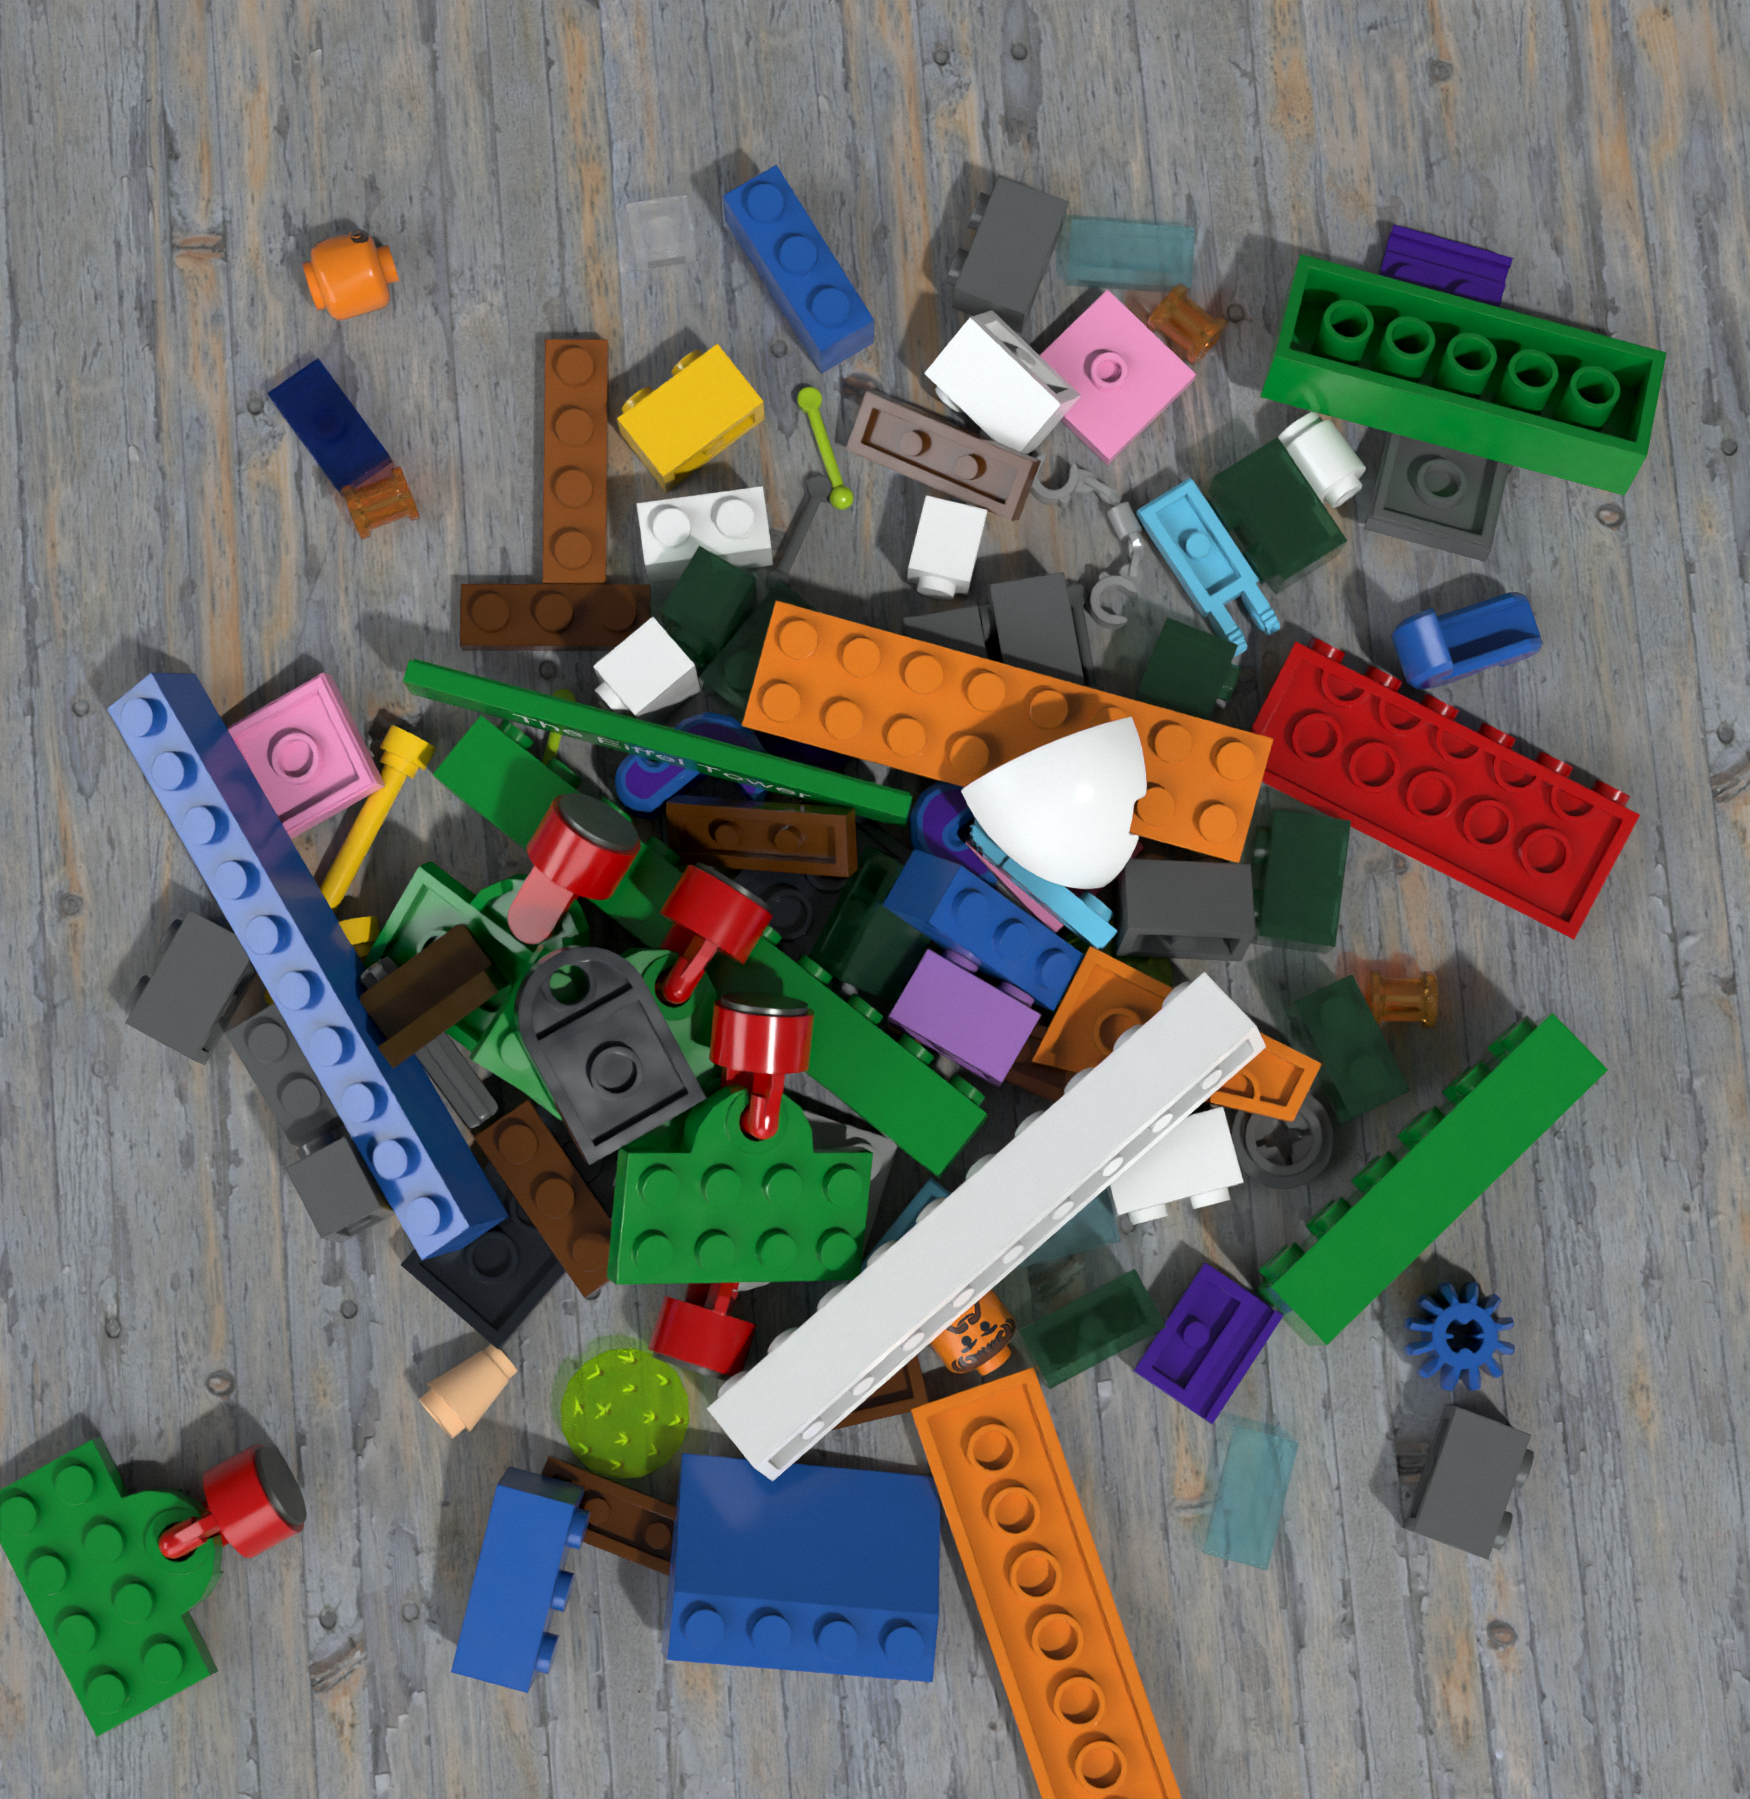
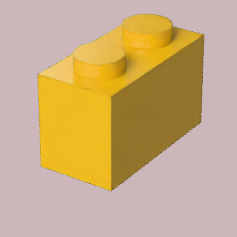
M718 343L705 353L697 349L686 355L672 369V378L656 390L648 386L635 393L622 406L623 414L617 418L621 436L666 493L765 419L764 401Z

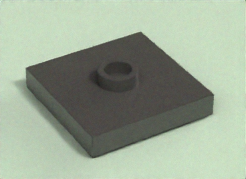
M1386 432L1364 529L1486 562L1492 549L1509 464Z

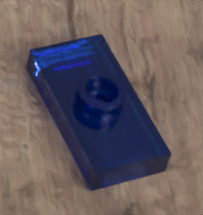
M319 358L267 393L341 497L393 462L388 452Z

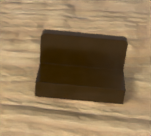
M460 923L360 996V1003L387 1038V1041L377 1048L391 1067L395 1068L510 983L469 927L464 923Z

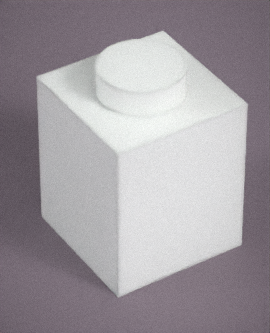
M926 495L908 566L907 582L917 584V591L935 599L953 600L955 594L968 596L985 527L987 510Z

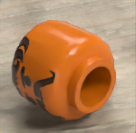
M356 230L316 242L311 248V260L302 263L317 311L327 309L329 315L338 321L347 320L387 307L390 301L388 284L399 281L389 245L376 248L372 236L364 230Z
M992 1288L972 1307L961 1314L929 1345L951 1372L962 1374L977 1369L980 1375H986L997 1369L1010 1357L1012 1351L1007 1344L1016 1332V1320Z

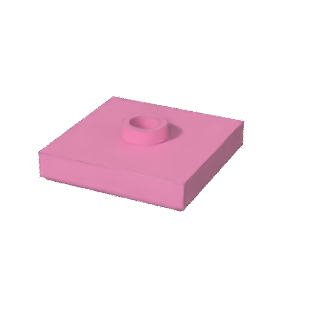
M1108 289L1040 354L1081 395L1061 421L1107 466L1194 382L1197 375Z
M323 672L227 727L291 839L385 787L384 781L330 674Z

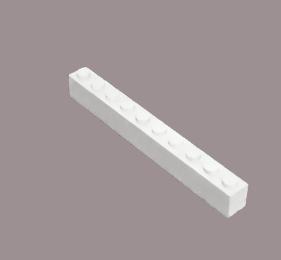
M1205 972L1193 982L1186 981L1175 987L1163 1001L1162 1009L1144 1025L1137 1024L1126 1030L1114 1044L1113 1052L1095 1068L1088 1067L1077 1073L1066 1085L1064 1095L1046 1111L1040 1110L1028 1116L1017 1128L1015 1138L996 1155L988 1154L979 1159L966 1174V1181L947 1198L940 1197L929 1203L920 1212L916 1219L917 1224L898 1241L892 1240L880 1246L867 1261V1268L849 1284H841L834 1287L820 1300L817 1306L818 1311L799 1328H790L776 1337L768 1348V1355L749 1372H739L727 1380L718 1392V1399L707 1410L750 1464L771 1481H774L947 1329L961 1314L972 1307L1265 1049L1266 1045L1257 1026Z

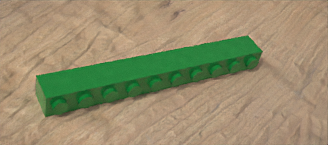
M480 715L432 775L445 788L527 852V844L554 798L569 793L581 794L576 789L583 780L554 757L546 766L527 751L534 742L508 720L503 719L496 727ZM602 796L599 799L600 801L617 810L629 822L632 821V819L625 812H623L620 808H618L607 798ZM652 835L645 844L640 840V851L610 898L604 900L584 898L647 948H659L674 924L659 912L683 873L675 868L682 858ZM767 926L744 965L716 951L705 972L712 982L718 999H721L722 995L728 993L750 992L787 996L808 1003V1008L814 1010L809 1069L804 1072L937 1178L941 1179L988 1120V1114L979 1107L986 1097L957 1074H954L949 1082H947L931 1070L928 1065L934 1059V1056L905 1033L897 1042L877 1027L883 1016L853 993L846 1002L826 987L833 977L808 956L802 953L797 961L794 962L775 947L782 937L770 926Z

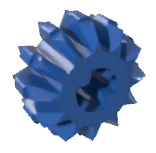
M1450 1282L1439 1283L1437 1285L1439 1304L1425 1294L1419 1295L1415 1299L1417 1307L1427 1318L1423 1320L1408 1317L1405 1318L1403 1323L1404 1328L1409 1331L1421 1332V1341L1410 1342L1404 1346L1405 1354L1420 1355L1426 1352L1428 1355L1419 1365L1417 1374L1421 1378H1429L1441 1368L1440 1388L1446 1391L1454 1390L1460 1375L1463 1384L1469 1391L1479 1390L1481 1388L1479 1368L1492 1378H1499L1503 1374L1501 1365L1492 1357V1354H1514L1515 1345L1507 1341L1498 1340L1497 1334L1498 1331H1505L1514 1327L1513 1318L1501 1317L1493 1320L1491 1315L1499 1307L1501 1299L1496 1294H1490L1477 1305L1479 1290L1478 1284L1474 1282H1465L1460 1290L1459 1297H1457L1456 1291ZM1467 1323L1472 1334H1466L1464 1337L1472 1339L1471 1345L1468 1349H1450L1446 1339L1453 1338V1334L1446 1333L1449 1324L1462 1325Z

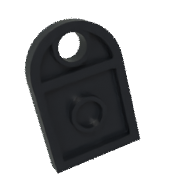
M571 945L559 948L545 955L527 972L519 986L515 999L514 1021L516 1031L524 1050L587 1164H593L707 1099L644 979L637 969L622 956L598 946ZM576 965L584 974L585 988L582 994L574 1001L559 1002L553 997L550 990L551 977L562 966Z

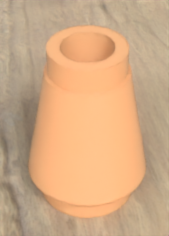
M490 1344L483 1351L477 1352L428 1382L427 1386L430 1390L419 1401L439 1426L451 1438H454L464 1428L468 1432L474 1428L508 1384L509 1379L518 1371L500 1349L498 1350Z

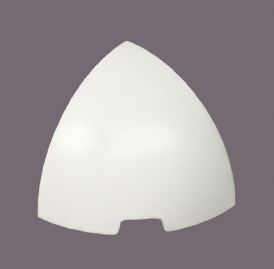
M1132 717L1111 721L1048 743L983 775L963 788L961 792L976 820L987 835L1002 851L1026 870L1049 882L1077 889L1104 887L1124 868L1139 839L1137 834L1130 831L1134 803L1146 795L1147 782L1143 750Z

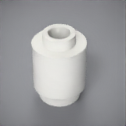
M1311 412L1292 423L1277 438L1276 443L1283 451L1280 459L1315 506L1328 502L1332 508H1336L1351 499L1363 487L1359 478L1365 472L1366 467L1331 420L1323 421L1318 413Z

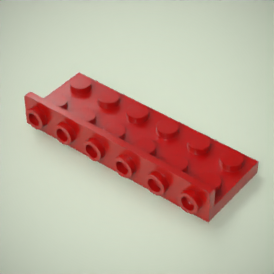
M1311 637L1307 647L1294 642L1249 730L1251 733L1273 738L1262 782L1575 940L1640 817V814L1626 808L1631 796L1597 779L1591 790L1568 779L1573 767L1544 752L1539 751L1534 761L1511 750L1516 738L1484 722L1481 723L1478 731L1475 732L1454 721L1459 712L1458 709L1426 693L1420 704L1397 693L1402 681L1373 666L1368 665L1364 675H1361L1341 665L1346 653L1315 637Z

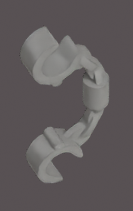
M1042 453L1036 458L1041 462L1030 489L1033 497L1043 504L1058 505L1064 509L1068 506L1073 494L1088 495L1095 492L1103 502L1112 507L1107 511V515L1120 541L1127 539L1129 541L1128 555L1131 563L1124 565L1117 576H1109L1106 572L1100 573L1097 583L1091 591L1088 604L1090 615L1098 625L1113 630L1124 628L1127 618L1105 612L1099 600L1103 593L1110 590L1119 591L1130 598L1136 597L1137 588L1143 578V571L1139 567L1144 555V544L1139 535L1142 528L1129 502L1122 503V497L1115 488L1097 481L1095 474L1091 471L1077 469L1075 463L1071 465L1068 482L1064 487L1057 490H1050L1044 487L1038 477L1046 460V453Z

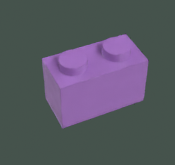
M945 948L941 956L928 949L891 1011L887 1024L999 1088L1041 1014L1031 1009L1034 999L1007 982L1001 981L996 989L974 975L978 967L967 958L950 949Z

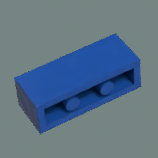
M777 164L723 195L725 222L821 374L874 343L875 320Z
M914 849L882 905L942 948L950 949L973 962L978 967L977 972L998 986L1001 981L1007 982L1034 999V1004L1052 1011L1057 1007L1085 957L1083 953L962 865Z
M511 1466L506 1470L496 1487L451 1669L452 1673L525 1693L529 1692L539 1672L550 1673L560 1635L549 1632L554 1610L565 1612L575 1579V1573L565 1571L570 1548L581 1549L591 1511L580 1508L585 1486Z

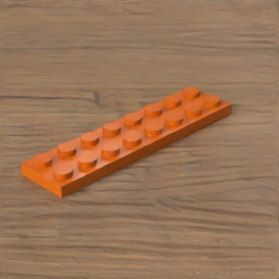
M777 600L774 605L742 726L965 788L970 783L1003 764L1048 743L1094 726L1132 717L1143 750L1147 790L1146 795L1134 803L1130 831L1141 837L1239 863L1273 743V738Z
M1034 1367L911 1409L914 1423L1041 1798L1182 1799Z

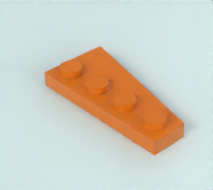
M1090 946L1031 1063L1079 1073L1088 1067L1095 1068L1113 1052L1114 1044L1126 1030L1137 1024L1144 1025L1162 1009L1163 1001L1174 988ZM1260 1032L1266 1048L1213 1093L1204 1103L1293 1122L1322 1063Z

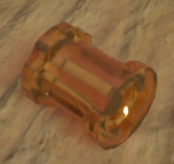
M1179 283L1160 302L1149 317L1146 327L1152 332L1160 330L1187 353L1186 361L1195 366L1219 341L1229 326V322L1224 317L1217 319L1212 317L1188 297L1189 288L1183 283Z
M401 466L392 468L391 476L355 489L352 485L341 488L361 540L371 537L372 529L404 517H408L411 521L421 518Z
M1369 970L1365 985V1017L1368 1027H1379L1382 1021L1419 1022L1422 1028H1434L1438 1010V985L1434 971H1424L1420 977H1383L1380 970Z

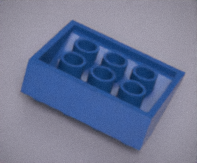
M681 1453L661 1653L667 1660L933 1683L939 1618L940 1496L933 1476L793 1463L774 1481H771L756 1470L745 1458Z

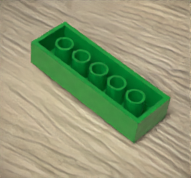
M1300 254L1285 295L1260 397L1625 496L1648 454L1667 352Z
M1553 1013L1536 1021H1533L1527 1015L1517 1024L1513 1022L1487 1046L1489 1052L1494 1056L1489 1062L1485 1064L1481 1060L1472 1068L1468 1066L1442 1090L1441 1093L1448 1101L1440 1109L1434 1105L1427 1112L1421 1111L1396 1135V1138L1403 1145L1393 1155L1390 1151L1385 1152L1381 1157L1376 1155L1355 1174L1350 1182L1357 1190L1347 1200L1342 1196L1336 1201L1331 1199L1307 1221L1304 1226L1312 1234L1300 1246L1296 1242L1289 1246L1287 1244L1283 1245L1260 1267L1258 1271L1266 1279L1254 1290L1273 1310L1284 1315L1282 1319L1308 1346H1327L1608 1071L1593 1053Z

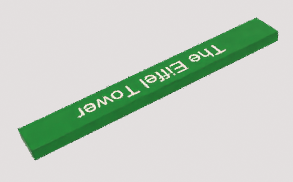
M414 658L413 661L409 660L403 678V683L412 695L814 804L855 808V815L905 828L912 804V796H910L909 792Z

